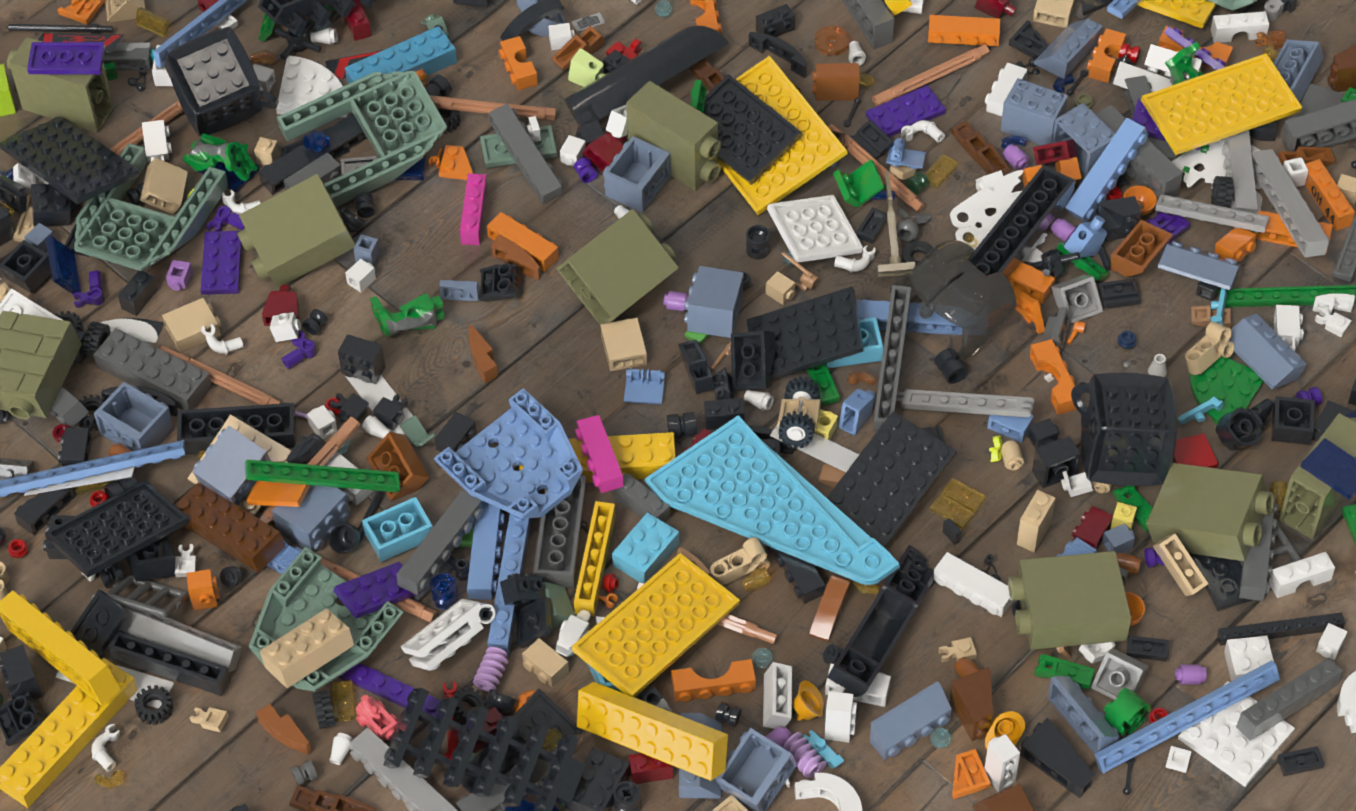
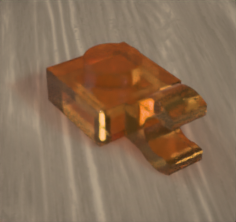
M1284 30L1268 31L1267 35L1264 32H1258L1256 34L1258 39H1255L1256 46L1268 45L1269 49L1282 48L1287 38Z

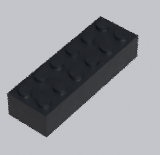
M294 403L178 410L177 441L184 440L186 446L185 455L204 454L230 415L286 448H294L296 445V412Z

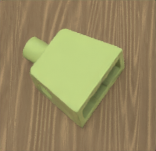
M580 48L571 60L568 80L585 87L605 75L603 74L604 64Z

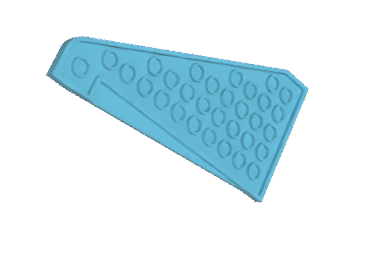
M739 415L645 478V483L664 503L669 504L670 507L747 538L756 537L764 545L861 584H876L900 568L897 560L880 543L867 535L766 445Z

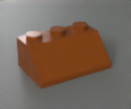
M1140 220L1111 254V270L1125 277L1143 273L1171 240L1173 234Z
M388 432L367 457L373 470L399 472V492L385 491L390 501L418 491L429 479L426 470L404 434Z

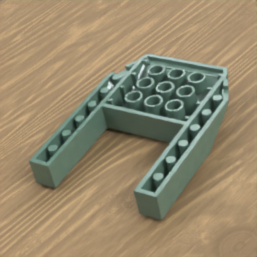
M393 71L387 74L374 72L277 117L279 128L286 141H289L353 112L378 159L324 184L336 207L355 199L360 193H368L392 182L422 159L447 129L444 120L415 71H406L404 73Z
M128 143L120 154L121 158L139 169L140 173L148 163L145 148ZM209 167L176 217L123 202L122 199L137 178L89 199L76 217L75 251L142 271L196 236L222 197V193L228 188L226 172Z

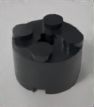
M1238 408L1223 415L1215 431L1223 445L1229 450L1235 451L1256 444L1262 437L1261 427L1263 425L1255 411Z

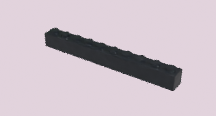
M1341 612L1219 628L1217 637L1220 646L1226 645L1227 640L1259 636L1275 639L1321 633L1325 631L1328 623L1343 629L1345 621Z

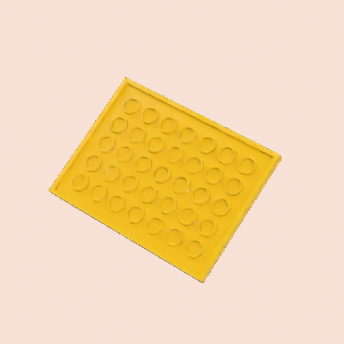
M770 56L737 77L736 80L800 130L803 136L752 185L718 158V163L721 165L723 172L757 215L767 210L769 204L777 203L848 154L844 146Z

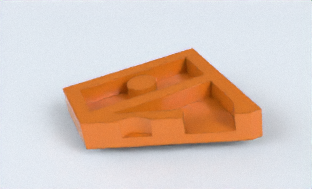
M72 0L71 5L64 9L62 7L58 8V14L88 25L105 0Z
M445 145L439 177L467 180L468 173L473 174L464 147Z
M1018 289L1013 290L1011 296L1014 308L1028 323L1034 322L1038 334L1043 333L1045 327L1040 310V302Z
M976 749L956 755L952 790L953 800L991 787L990 780Z

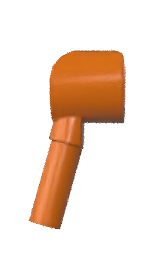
M439 148L436 156L430 157V167H432L433 163H436V167L440 168V157L443 148Z
M1075 322L1072 334L1066 342L1070 345L1077 332L1084 333L1086 323Z
M609 594L607 597L599 595L598 600L605 602L606 607L612 609L615 604L610 602V600L617 602L618 597L615 594Z

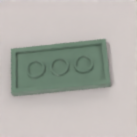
M551 125L539 127L541 141L535 142L536 148L543 152L545 159L557 157ZM498 134L480 136L486 168L516 164Z

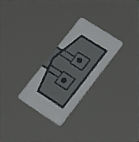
M600 12L572 21L577 32L585 30L589 26L594 27L605 23Z

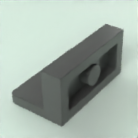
M1060 307L1057 317H1048L1041 342L1052 339L1055 346L1063 349L1071 322L1067 307Z

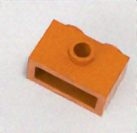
M1235 227L1215 244V253L1219 254V258L1226 260L1229 257L1236 259L1237 263L1241 262L1246 255L1255 250L1256 234L1247 229Z
M211 569L186 573L193 610L218 607L217 599H220V591L216 576L212 577Z

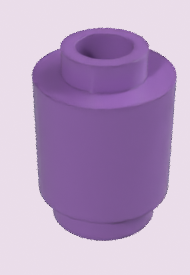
M1011 144L1005 148L1003 152L1005 160L1017 171L1023 170L1029 165L1030 158L1018 146Z
M1060 218L1056 219L1051 226L1053 234L1064 242L1068 241L1077 229L1065 219Z
M669 291L668 294L664 295L663 305H667L666 309L685 311L686 299H690L687 293Z
M1180 664L1179 668L1175 670V679L1179 680L1180 685H1200L1206 682V667H1202L1200 664Z
M778 726L765 737L783 748L785 742L792 735L786 727Z

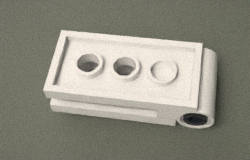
M461 599L404 643L401 648L404 653L414 655L409 659L412 666L429 671L434 670L440 666V662L445 658L453 656L456 653L455 650L460 646L468 644L471 638L483 629L481 623H491L495 618V609L490 604Z

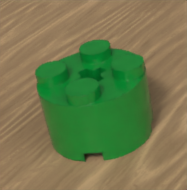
M1124 687L1118 693V697L1114 702L1110 701L1104 707L1106 712L1104 719L1123 737H1126V733H1134L1146 720L1144 714L1146 711L1150 713L1151 705L1132 689Z

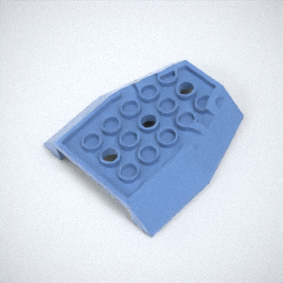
M523 388L509 399L511 409L456 452L447 447L434 458V461L471 496L522 519L543 517L569 496L583 469L561 423ZM491 443H499L495 448L489 447ZM518 465L524 466L520 471L514 470ZM541 489H548L546 494L538 493Z

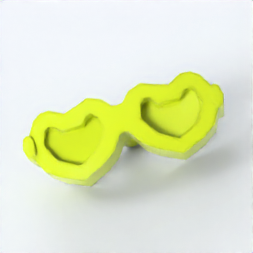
M1000 435L993 436L995 447L989 448V451H992L990 462L1001 460L1003 441Z

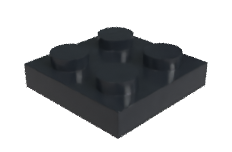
M545 596L517 610V646L525 648L533 644L537 639H543L552 634L550 598Z

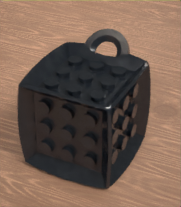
M225 27L199 36L173 49L165 56V68L183 111L199 137L202 134L210 135L232 127L259 113L263 107L275 109L278 106L279 100L272 94L263 91V88L260 86L251 61L231 27ZM260 97H263L269 101L261 100Z
M1140 373L1094 374L1089 383L1081 382L1073 387L1071 392L1072 402L1081 414V450L1087 479L1098 483L1123 486L1163 484L1173 461L1177 435L1176 403L1170 380L1166 377ZM1082 393L1090 394L1088 408L1081 401Z

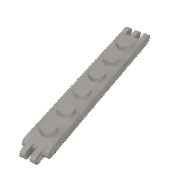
M906 389L904 392L897 393L896 405L903 409L1030 417L1035 400L1030 397Z

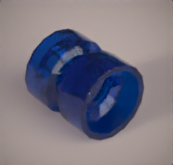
M446 573L436 575L431 581L433 603L438 609L448 610L458 602L456 580L453 576Z

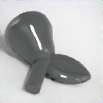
M899 208L897 213L903 220L899 221L896 225L897 237L904 242L914 241L919 234L917 224L928 222L931 219V215L916 213L910 216L903 208Z

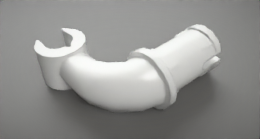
M926 120L915 122L913 125L904 126L901 129V137L907 134L906 141H911L914 133L918 131H924L925 134H929L937 143L945 138V134L936 127L935 122Z
M230 190V196H226L224 192L222 193L223 203L230 208L232 213L238 215L260 204L259 200L243 204L242 202L241 204H236L235 194L232 190Z
M866 245L863 248V255L860 260L855 258L848 259L837 255L834 267L849 270L850 273L862 271L868 266L870 261L874 260L875 247L873 251L867 252Z
M209 323V332L205 331L204 326L201 327V333L206 336L207 343L214 352L227 355L228 352L243 348L240 337L225 342L223 340L218 341L214 336V325Z
M115 724L108 725L105 732L98 736L92 744V759L97 760L106 772L111 771L116 766V762L108 755L107 749L104 747L108 741L114 742L119 739V730L111 733L115 730Z

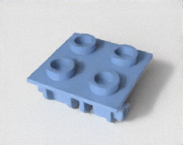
M897 138L893 147L889 150L886 163L893 166H908L911 169L922 168L926 152L904 149L905 141L902 138Z
M630 368V370L626 369L627 378L624 402L662 405L665 372H661V370L650 371V369H647V371H644V369L641 371L640 369Z

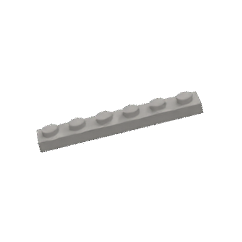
M1163 194L1160 195L1155 210L1265 233L1270 217Z

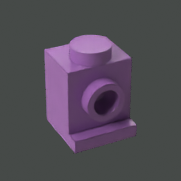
M172 260L166 276L167 284L171 289L179 291L181 288L186 289L190 277L193 275L191 263Z

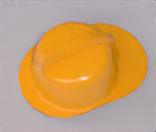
M802 681L799 685L798 694L792 702L793 708L796 711V719L798 721L802 719L809 721L817 716L822 717L824 701L820 691L811 682Z
M1007 711L997 715L993 719L985 738L986 749L990 740L995 737H1001L1004 734L1016 746L1025 730L1023 717L1014 711Z

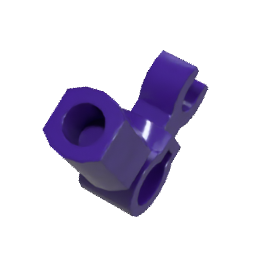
M227 206L220 207L214 220L210 221L206 226L208 231H211L214 227H216L214 231H222L221 227L227 223L239 230L245 229L239 215L231 213L230 208Z
M100 271L89 272L90 291L84 294L81 292L73 294L75 300L80 299L79 301H74L76 308H81L85 304L101 305L105 301Z
M301 331L299 332V339H291L292 344L298 348L281 358L288 370L302 362L304 358H312L316 355L314 342L305 338L304 333Z

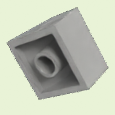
M1084 274L1051 286L1058 308L1067 307L1071 318L1070 324L1103 312L1093 276Z
M1112 648L1106 652L1091 688L1113 700L1118 697V693L1124 687L1137 692L1149 666Z

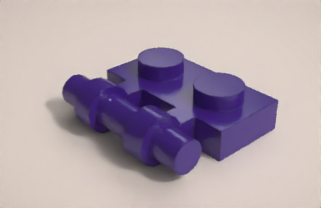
M1159 211L1156 217L1146 222L1173 234L1169 242H1172L1190 228V223L1182 216L1175 214L1170 216V213Z

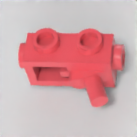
M362 696L361 702L355 708L357 722L362 727L367 726L383 742L386 740L390 741L394 731L398 728V719L392 713L389 714L381 701H376L372 696Z

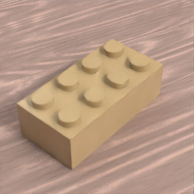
M326 608L261 649L260 654L265 668L286 688H289L354 646L349 627Z

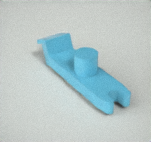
M1221 288L1219 301L1211 302V309L1217 310L1216 316L1210 317L1211 322L1223 325L1222 321L1227 299V292L1224 288Z
M1213 397L1209 401L1179 416V423L1182 425L1194 418L1200 423L1206 419L1204 416L1205 412L1213 408L1220 411L1224 403L1222 400L1220 401Z
M812 730L809 731L811 737H808L806 734L803 735L807 739V744L811 743L812 749H816L817 754L821 755L822 759L832 769L844 762L840 754L836 755L825 743V740L821 739Z

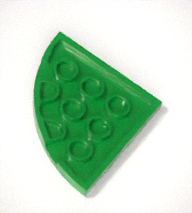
M1222 356L1201 374L1193 375L1189 373L1191 392L1198 406L1213 397L1223 401L1224 406L1220 411L1213 408L1206 412L1216 425H1218L1223 415L1238 408L1248 409L1264 383L1251 368Z

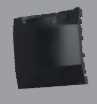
M496 264L480 269V301L487 302L513 297L519 298L522 295L523 277L517 264Z
M311 433L309 437L303 435L299 443L294 446L286 458V461L288 463L308 464L326 442L315 433Z
M30 692L23 696H17L0 707V727L6 738L5 743L8 746L14 745L21 739L31 735L47 718L41 703Z

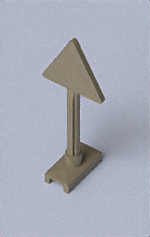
M885 171L891 257L890 264L877 265L878 278L915 275V262L901 263V257L898 252L895 213L892 207L889 171Z

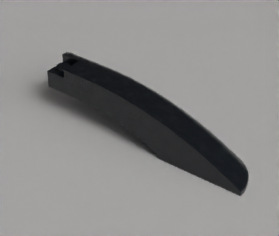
M706 26L685 28L563 100L578 126L581 127L609 115L612 110L626 105V102L647 82L651 81L656 85H660L729 43L723 35Z
M908 545L898 561L900 568L889 575L827 677L845 688L842 693L853 694V697H859L866 693L932 584V569L928 568L926 558L911 545Z

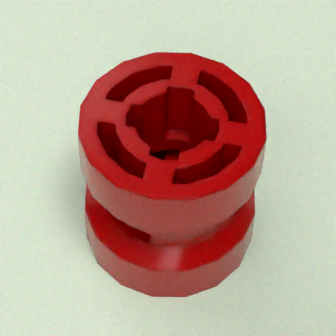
M1123 42L1118 59L1120 57L1124 58V54L1128 55L1127 58L1131 59L1130 62L1136 64L1141 47L1134 46L1132 48L1129 44Z

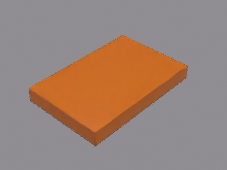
M256 481L246 501L249 505L300 507L311 485Z

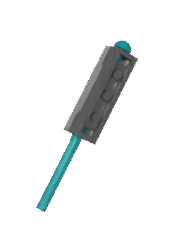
M118 43L112 52H104L103 63L114 62L116 70H138L139 66H144L145 70H151L152 62H154L153 51L155 49L151 48V43Z

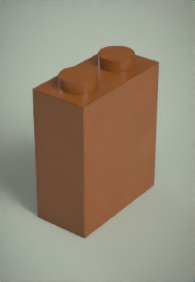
M859 63L816 64V71H812V82H815L812 83V94H815L816 101L854 100L859 97Z

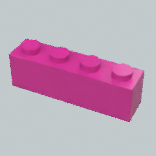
M468 173L460 226L462 245H480L488 189L486 174Z
M596 415L578 420L577 429L574 430L577 441L581 440V451L583 456L588 458L586 463L588 470L593 471L592 479L595 487L598 486L601 493L622 488L623 475L600 416Z

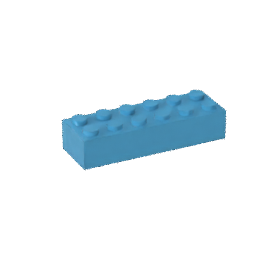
M437 26L345 67L346 79L348 84L374 72L387 74L399 71L404 73L406 71L417 72L420 69H424L428 76L457 63L456 48L442 29Z

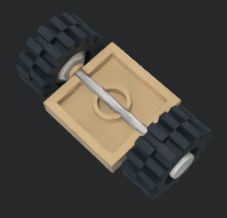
M799 376L798 380L795 377L786 385L785 396L781 402L778 419L779 439H782L783 444L787 442L788 447L794 445L793 448L797 449V445L800 448H803L804 444L808 446L809 442L812 441L814 429L818 427L820 414V388H818L817 383L814 384L813 379L808 381L809 377L806 376L805 379Z

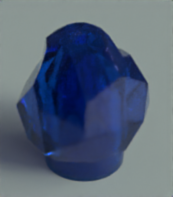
M312 131L309 135L304 136V147L307 150L311 149L313 152L319 153L330 145V138L323 132Z

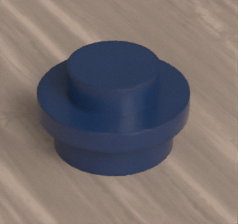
M1123 331L1118 336L1117 342L1120 347L1131 349L1136 345L1137 339L1133 332Z

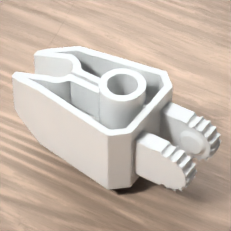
M581 610L577 616L571 614L568 620L563 621L556 644V652L566 657L575 654L572 651V645L589 632L590 623L588 620L591 615L588 611Z

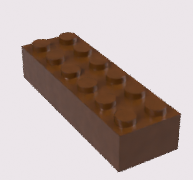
M199 482L174 505L188 517L189 524L184 526L185 528L258 573L286 546L278 530Z

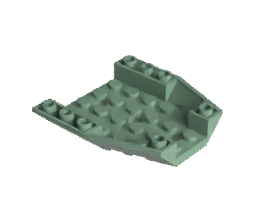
M305 547L270 588L249 648L264 665L260 654L261 649L327 608L349 627L354 646L293 684L297 689L316 691L368 658L404 612L387 601L380 610L356 619L346 606H339L336 603L339 598L333 592L336 585L347 581L321 565L322 557Z

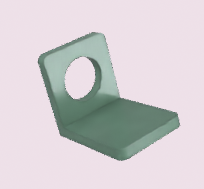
M430 14L420 21L421 24L427 25L428 30L433 29L436 25H440L446 36L449 35L442 16Z
M415 415L400 425V428L413 447L422 446L435 436L434 433L427 434Z

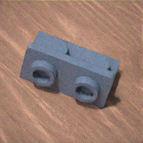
M440 280L441 300L478 301L480 285L477 282Z

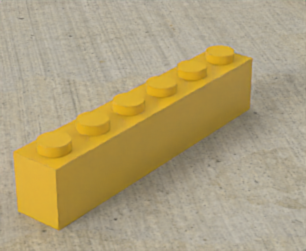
M595 501L574 598L575 614H578L581 610H586L591 616H595L616 517L615 504Z

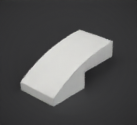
M1326 294L1317 296L1312 311L1320 312L1321 308H1323L1330 315L1332 309L1351 312L1355 295Z

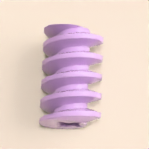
M497 647L487 648L477 674L474 676L473 684L477 688L489 692V689L497 690L496 686L500 683L498 679L503 677L502 672H505V666L509 663L506 658L508 656L507 653Z
M796 732L785 742L783 748L792 753L800 772H803L804 777L812 778L814 773H821L823 771L826 761L821 762L822 756L817 755L816 749L811 750L812 744H806L807 739L801 738V732Z

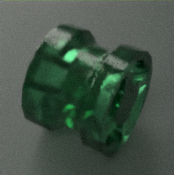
M917 171L914 177H909L906 180V185L914 194H918L922 188H926L929 185V180L924 173Z

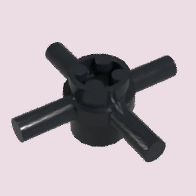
M312 20L308 21L300 36L294 35L289 29L287 32L277 27L274 29V34L287 39L288 47L280 55L281 59L286 60L292 52H302L306 48L318 53L321 51V46L308 41L307 34L315 25Z
M1053 249L1041 255L1042 261L1027 265H1031L1035 269L1043 268L1045 276L1057 277L1065 272L1063 263L1078 260L1080 255L1079 252L1062 256L1060 251Z

